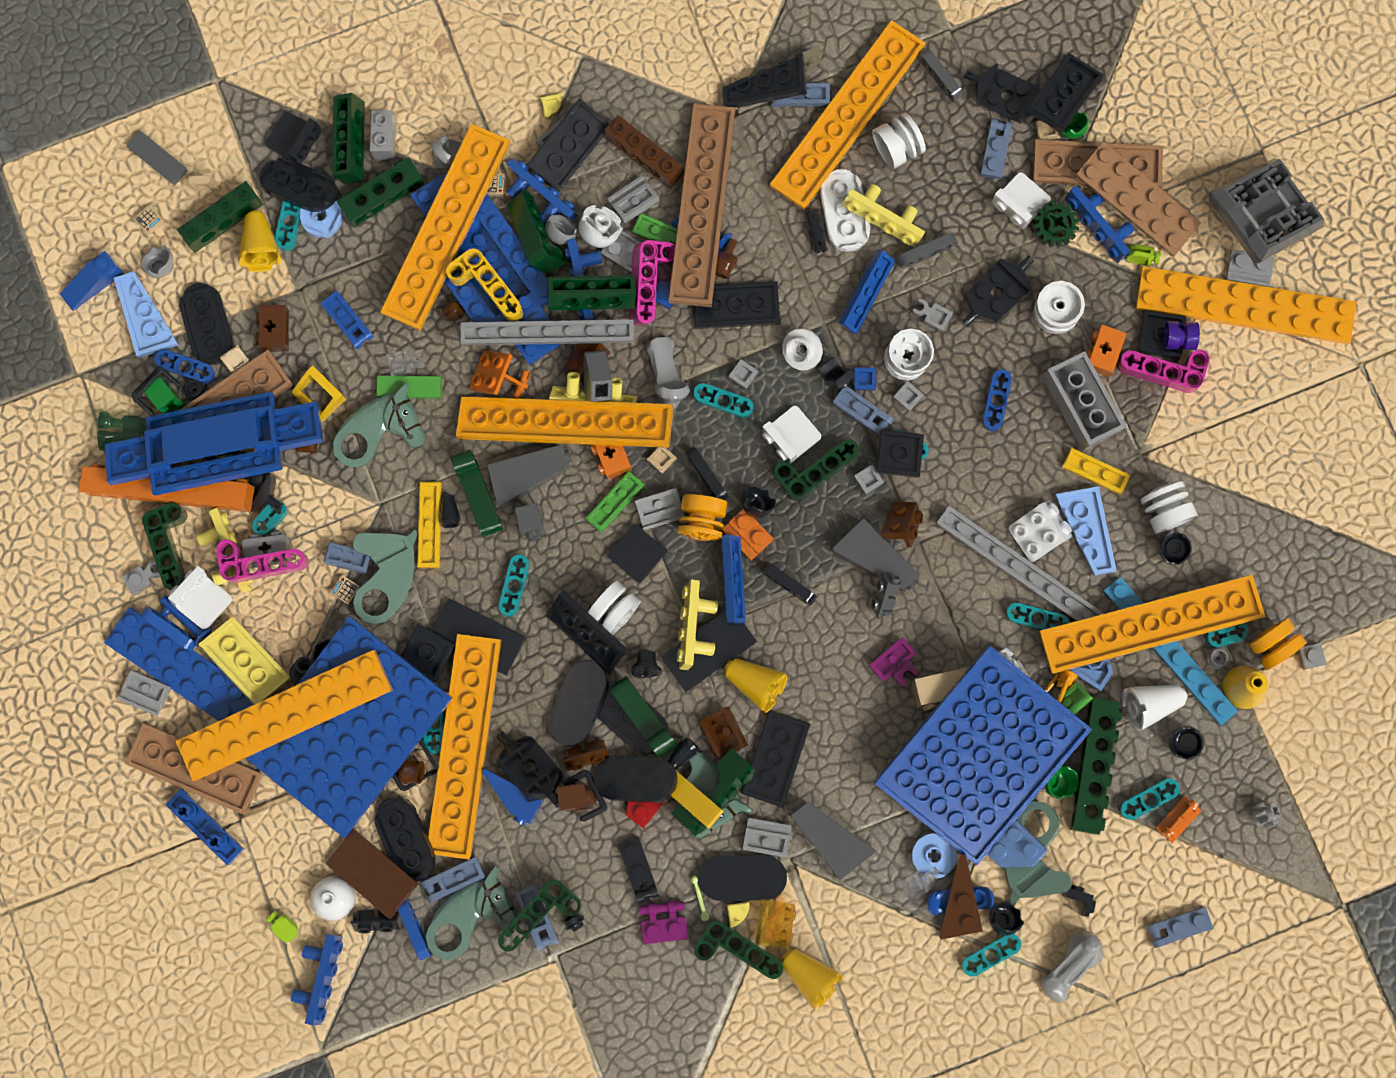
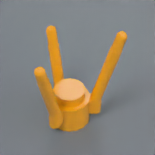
M1069 670L1062 671L1059 674L1055 673L1053 679L1044 690L1049 692L1057 682L1056 686L1061 689L1057 701L1061 703L1066 690L1076 683L1075 681L1078 676Z

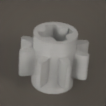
M1264 800L1253 806L1255 811L1252 812V818L1258 826L1264 825L1266 829H1269L1279 823L1278 818L1281 817V813L1275 803L1268 804L1267 800Z

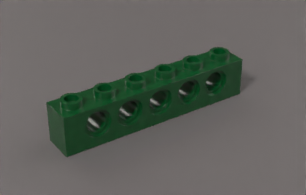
M1093 698L1089 702L1086 724L1092 730L1083 741L1078 774L1079 788L1075 794L1070 831L1100 835V832L1105 829L1106 818H1103L1104 809L1108 808L1109 796H1106L1107 787H1110L1112 783V774H1109L1110 765H1114L1116 753L1113 752V745L1117 743L1119 737V730H1116L1117 721L1120 722L1122 717V708H1119L1120 702ZM1101 717L1108 720L1109 726L1107 729H1102L1099 726L1098 722ZM1097 739H1102L1105 742L1106 746L1103 751H1099L1096 748L1095 742ZM1094 761H1099L1102 764V771L1100 773L1093 771L1092 764ZM1091 783L1098 785V794L1092 795L1089 792V785ZM1088 805L1094 806L1096 810L1093 817H1089L1085 813Z

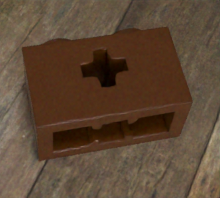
M259 305V312L256 313V323L259 325V333H256V345L263 352L268 349L270 352L289 351V309L285 305Z

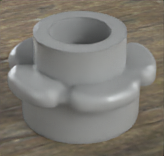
M1218 648L1210 650L1207 662L1212 665V668L1221 669L1228 665L1229 657L1226 650Z

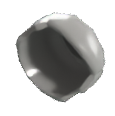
M552 214L545 224V230L549 239L558 245H565L568 243L567 240L574 239L576 236L577 228H573L572 223L565 216Z
M164 245L162 248L152 247L149 253L145 254L141 260L142 269L150 277L162 278L172 271L174 257L171 251Z

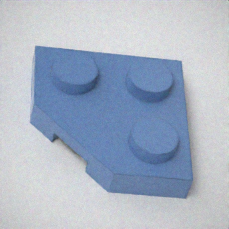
M1109 659L1069 670L1099 692L1102 691L1113 674Z
M1015 820L987 854L1002 868L1034 867L1049 850L1018 820Z

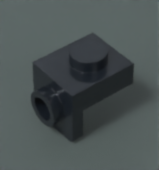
M831 357L818 368L827 386L837 389L848 386L850 380L855 377L852 369L841 367L835 357Z
M1071 885V888L1064 892L1062 896L1084 902L1081 916L1089 917L1090 913L1093 914L1096 906V901L1093 900L1094 895L1084 893L1085 888Z

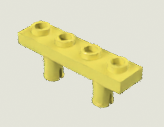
M871 184L865 195L851 188L842 203L843 207L866 219L867 222L880 227L886 233L892 234L905 244L916 247L925 233L924 230L912 224L918 212L916 208L907 206L900 217L875 202L881 192L877 185Z
M569 372L567 374L566 387L553 386L549 400L590 401L584 394V390L579 389L580 374L576 372ZM614 377L612 378V400L599 402L637 403L638 396L622 395L623 380Z
M218 508L210 510L209 513L213 520L214 528L196 535L200 546L203 547L217 540H230L237 544L238 540L233 531L230 532L228 527L230 520L227 513L222 512ZM228 546L225 549L226 556L232 554L233 546ZM232 567L228 571V576L233 577L236 574V567ZM220 571L212 574L216 586L228 582L222 578ZM253 580L237 583L239 589L245 593L253 590L251 585Z
M692 579L682 590V599L685 600L684 607L681 608L680 619L683 620V625L678 635V639L681 641V649H678L677 662H680L679 669L688 670L693 666L694 653L712 656L715 651V643L696 641L695 636L697 612L716 614L718 601L700 599V581Z

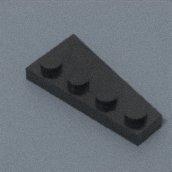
M803 53L796 54L795 58L788 61H780L777 63V66L768 70L766 68L758 71V74L750 78L744 77L722 87L724 106L738 108L807 94Z

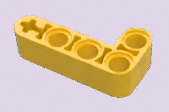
M469 249L447 266L446 274L453 285L461 286L474 277L509 322H518L522 319L523 309L519 301L479 250ZM474 257L480 259L475 265L469 264L470 260ZM454 271H462L459 277H452ZM485 274H492V278L489 281L482 280ZM499 290L505 291L504 296L501 298L495 297V293ZM508 302L514 310L516 309L514 314L509 311L506 305Z

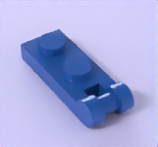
M335 291L320 303L357 350L362 347L361 344L367 339L370 341L374 338L338 291ZM360 329L362 333L355 337L353 333Z

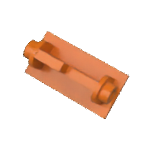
M1184 795L1158 824L1156 829L1173 843L1202 810L1194 800H1190Z

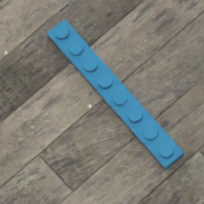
M1121 577L1103 591L1118 610L1144 604ZM1177 641L1152 648L1219 726L1223 725L1238 712Z

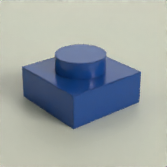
M661 280L656 288V303L670 310L673 303H669L671 285Z
M854 368V390L876 391V368Z

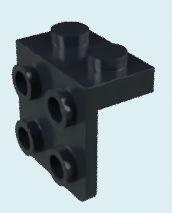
M286 111L274 127L265 145L277 154L302 164L313 144L318 140L322 130L316 121L309 118L306 122Z

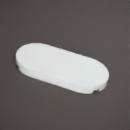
M836 169L831 172L829 178L820 188L827 234L834 247L841 251L852 252L862 248L868 241L870 224L866 219L843 207L842 203L851 188L864 195L861 180L856 174L854 175L847 169Z

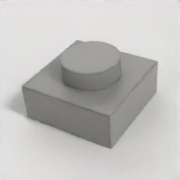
M741 359L730 373L729 379L746 390L757 376L758 370Z
M907 381L893 396V399L910 412L924 395Z
M873 465L854 475V479L865 495L884 484V481L876 473Z
M1321 643L1305 646L1298 650L1303 670L1327 664Z

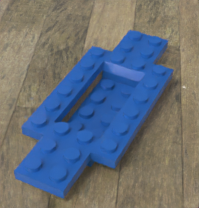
M446 172L411 195L425 217L447 175ZM486 193L456 258L469 249L479 250L519 301L523 309V317L520 321H550L542 307L548 304V279L541 270L536 269L528 262L519 238ZM474 257L470 260L469 264L475 265L480 259ZM454 271L452 277H459L462 271ZM485 274L482 280L489 281L492 278V274ZM448 276L446 277L445 283L472 322H509L474 277L461 286L453 285ZM503 290L497 291V292L495 293V297H497V298L503 297L504 294H505V291H503ZM508 302L506 305L509 311L514 314L516 309L514 310ZM561 344L515 346L530 366Z
M267 392L146 417L147 431H144L145 436L105 444L107 482L111 486L150 478L151 492L156 496L283 470L281 451L323 442L319 405L315 401L276 409L275 395L273 392ZM252 447H255L257 450L246 454L171 469V464Z

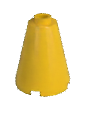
M256 210L250 211L244 217L238 256L239 265L241 268L243 266L248 267V271L251 272L272 270V266L276 263L277 266L280 265L282 261L281 253L265 214Z
M737 658L733 661L730 660L724 669L726 678L761 711L766 713L776 704L777 701L774 699L778 694H782L788 679L786 674L781 671Z
M1240 665L1228 671L1223 679L1222 689L1225 697L1234 707L1251 709L1258 706L1264 700L1268 688V679L1258 669L1248 665Z
M789 949L781 958L783 969L815 1011L818 1007H822L834 994L836 982L841 984L844 979V975L798 949L793 951Z

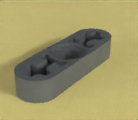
M929 48L924 49L918 54V59L922 66L952 102L963 96L960 86Z
M949 233L907 251L897 259L902 269L908 268L951 249L958 242L954 234Z

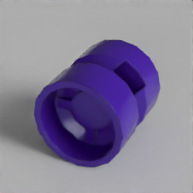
M1179 321L1166 322L1163 339L1165 349L1178 350L1182 346L1184 350H1197L1200 339L1198 322H1185L1183 325Z

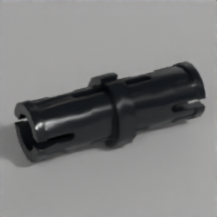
M812 209L814 218H812L810 210L806 211L805 215L809 224L808 233L812 237L814 252L818 254L821 253L819 244H821L822 252H826L828 247L823 234L825 229L824 226H821L819 210Z

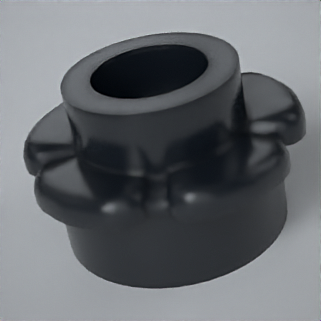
M190 380L185 384L184 393L190 400H195L205 393V386L202 382Z
M579 912L568 916L563 921L567 926L565 929H571L573 932L580 929L584 925L582 922L584 916L580 915Z

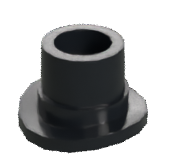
M650 650L638 652L637 663L631 668L632 675L636 678H651L660 675L662 669L657 666L656 653Z
M300 657L291 666L289 675L294 684H298L313 664L309 657Z

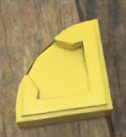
M562 93L541 97L545 119L553 117L560 110Z
M749 902L727 905L730 928L739 925L746 918L749 911Z

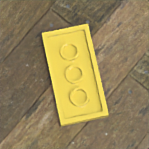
M231 617L199 643V647L253 705L270 698L291 680L290 676L234 617Z

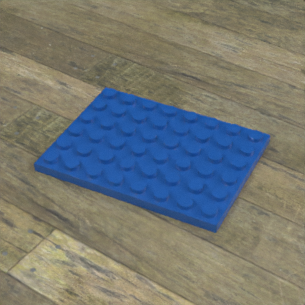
M352 616L347 618L298 684L372 650H376L393 691L246 758L343 838L349 835L392 779L394 773L399 770L453 699L450 694Z
M988 645L876 778L874 783L959 852L965 853L966 857L974 864L978 865L1091 732L1092 728L993 647Z

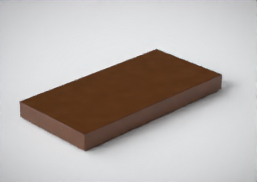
M355 829L349 833L325 863L389 919L394 916L419 884Z

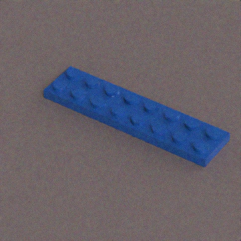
M131 607L126 610L104 642L218 721L253 706L252 702L217 665L196 651H189L141 618L140 613Z

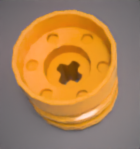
M683 495L681 511L690 514V516L679 518V523L684 525L678 526L677 533L699 541L722 540V533L717 530H722L724 524L715 521V519L725 518L727 502L704 495Z

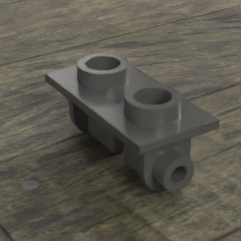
M882 571L881 578L877 581V592L871 601V608L874 610L877 619H880L881 614L889 616L893 612L896 598L889 595H897L901 585L899 576L892 575L887 577L885 571Z

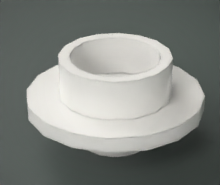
M797 328L789 332L784 338L782 345L783 355L790 366L798 370H809L820 362L823 354L822 344L819 337L813 331ZM803 345L806 346L807 351L803 350Z

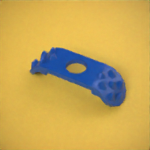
M974 886L978 909L992 908L994 905L992 891L985 886ZM951 889L935 891L929 895L928 910L932 915L946 912Z

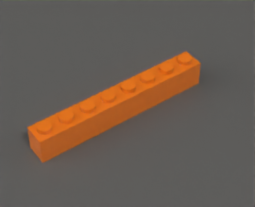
M91 464V467L83 466L79 492L89 496L165 504L177 503L184 506L251 512L255 487L248 484V480L235 479L234 482L225 481L154 496L151 492L150 478L110 486L107 482V473L104 465Z

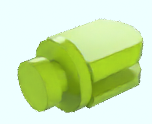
M1131 244L1129 246L1130 252L1127 255L1129 263L1151 266V262L1154 261V264H1159L1161 252L1157 251L1154 253V247Z
M274 911L266 919L268 923H272L269 929L282 942L292 941L298 934L297 924L287 915L282 914L278 917V913Z

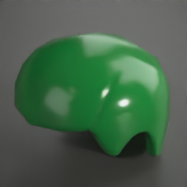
M1078 112L1061 135L1068 139L1082 137L1088 131L1090 125L1086 113Z
M1062 765L1044 786L1046 793L1057 799L1072 797L1079 788L1077 772L1071 767Z

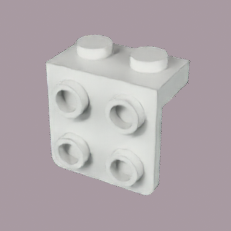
M1018 173L1003 190L1000 188L995 193L992 203L999 211L1004 212L1015 225L1020 226L1024 230L1033 218L1037 216V210L1039 208L1043 209L1042 206L1045 203L1048 204L1051 198L1024 173Z
M797 406L791 407L772 424L770 421L767 422L762 430V436L767 443H772L777 449L776 453L783 461L787 460L790 464L821 439L820 432Z
M1049 500L1038 505L1009 526L1010 533L1031 562L1038 560L1061 543L1073 537L1070 525L1062 520L1057 506Z
M197 566L195 569L187 572L184 577L185 580L180 586L176 585L170 591L168 599L177 610L198 627L206 630L232 602V597L221 587L216 586L207 577L205 571Z

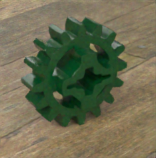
M1054 200L1050 203V206L1045 203L1042 206L1043 209L1039 208L1037 210L1038 216L1033 218V221L1037 224L1032 229L1038 230L1035 237L1041 236L1042 244L1048 241V247L1050 248L1054 243H1056L1057 248L1062 246V242L1068 245L1070 243L1069 239L1073 240L1076 237L1074 233L1080 229L1075 226L1080 222V219H1074L1077 211L1071 212V205L1064 207V201L1056 205ZM1055 221L1059 223L1057 227L1054 226Z

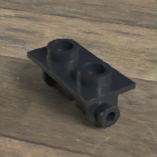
M357 910V913H353L351 925L355 932L361 934L378 930L381 932H392L395 929H399L396 921L399 914L397 911L389 919L379 910L377 917H374V910Z

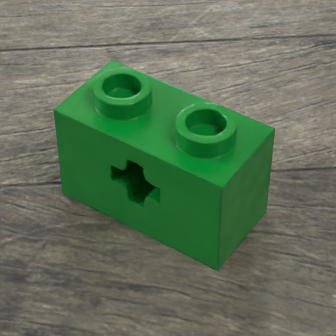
M158 377L144 391L156 408L163 414L178 411L186 406L174 388L161 377Z

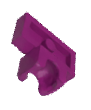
M903 637L869 665L882 682H885L892 676L902 688L906 685V681L903 678L904 672H909L914 677L919 674V671L909 661L917 653Z

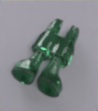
M100 411L98 417V427L100 429L123 428V431L110 432L98 430L99 450L105 451V444L145 436L146 418L137 415H124L122 419L112 417L108 411Z

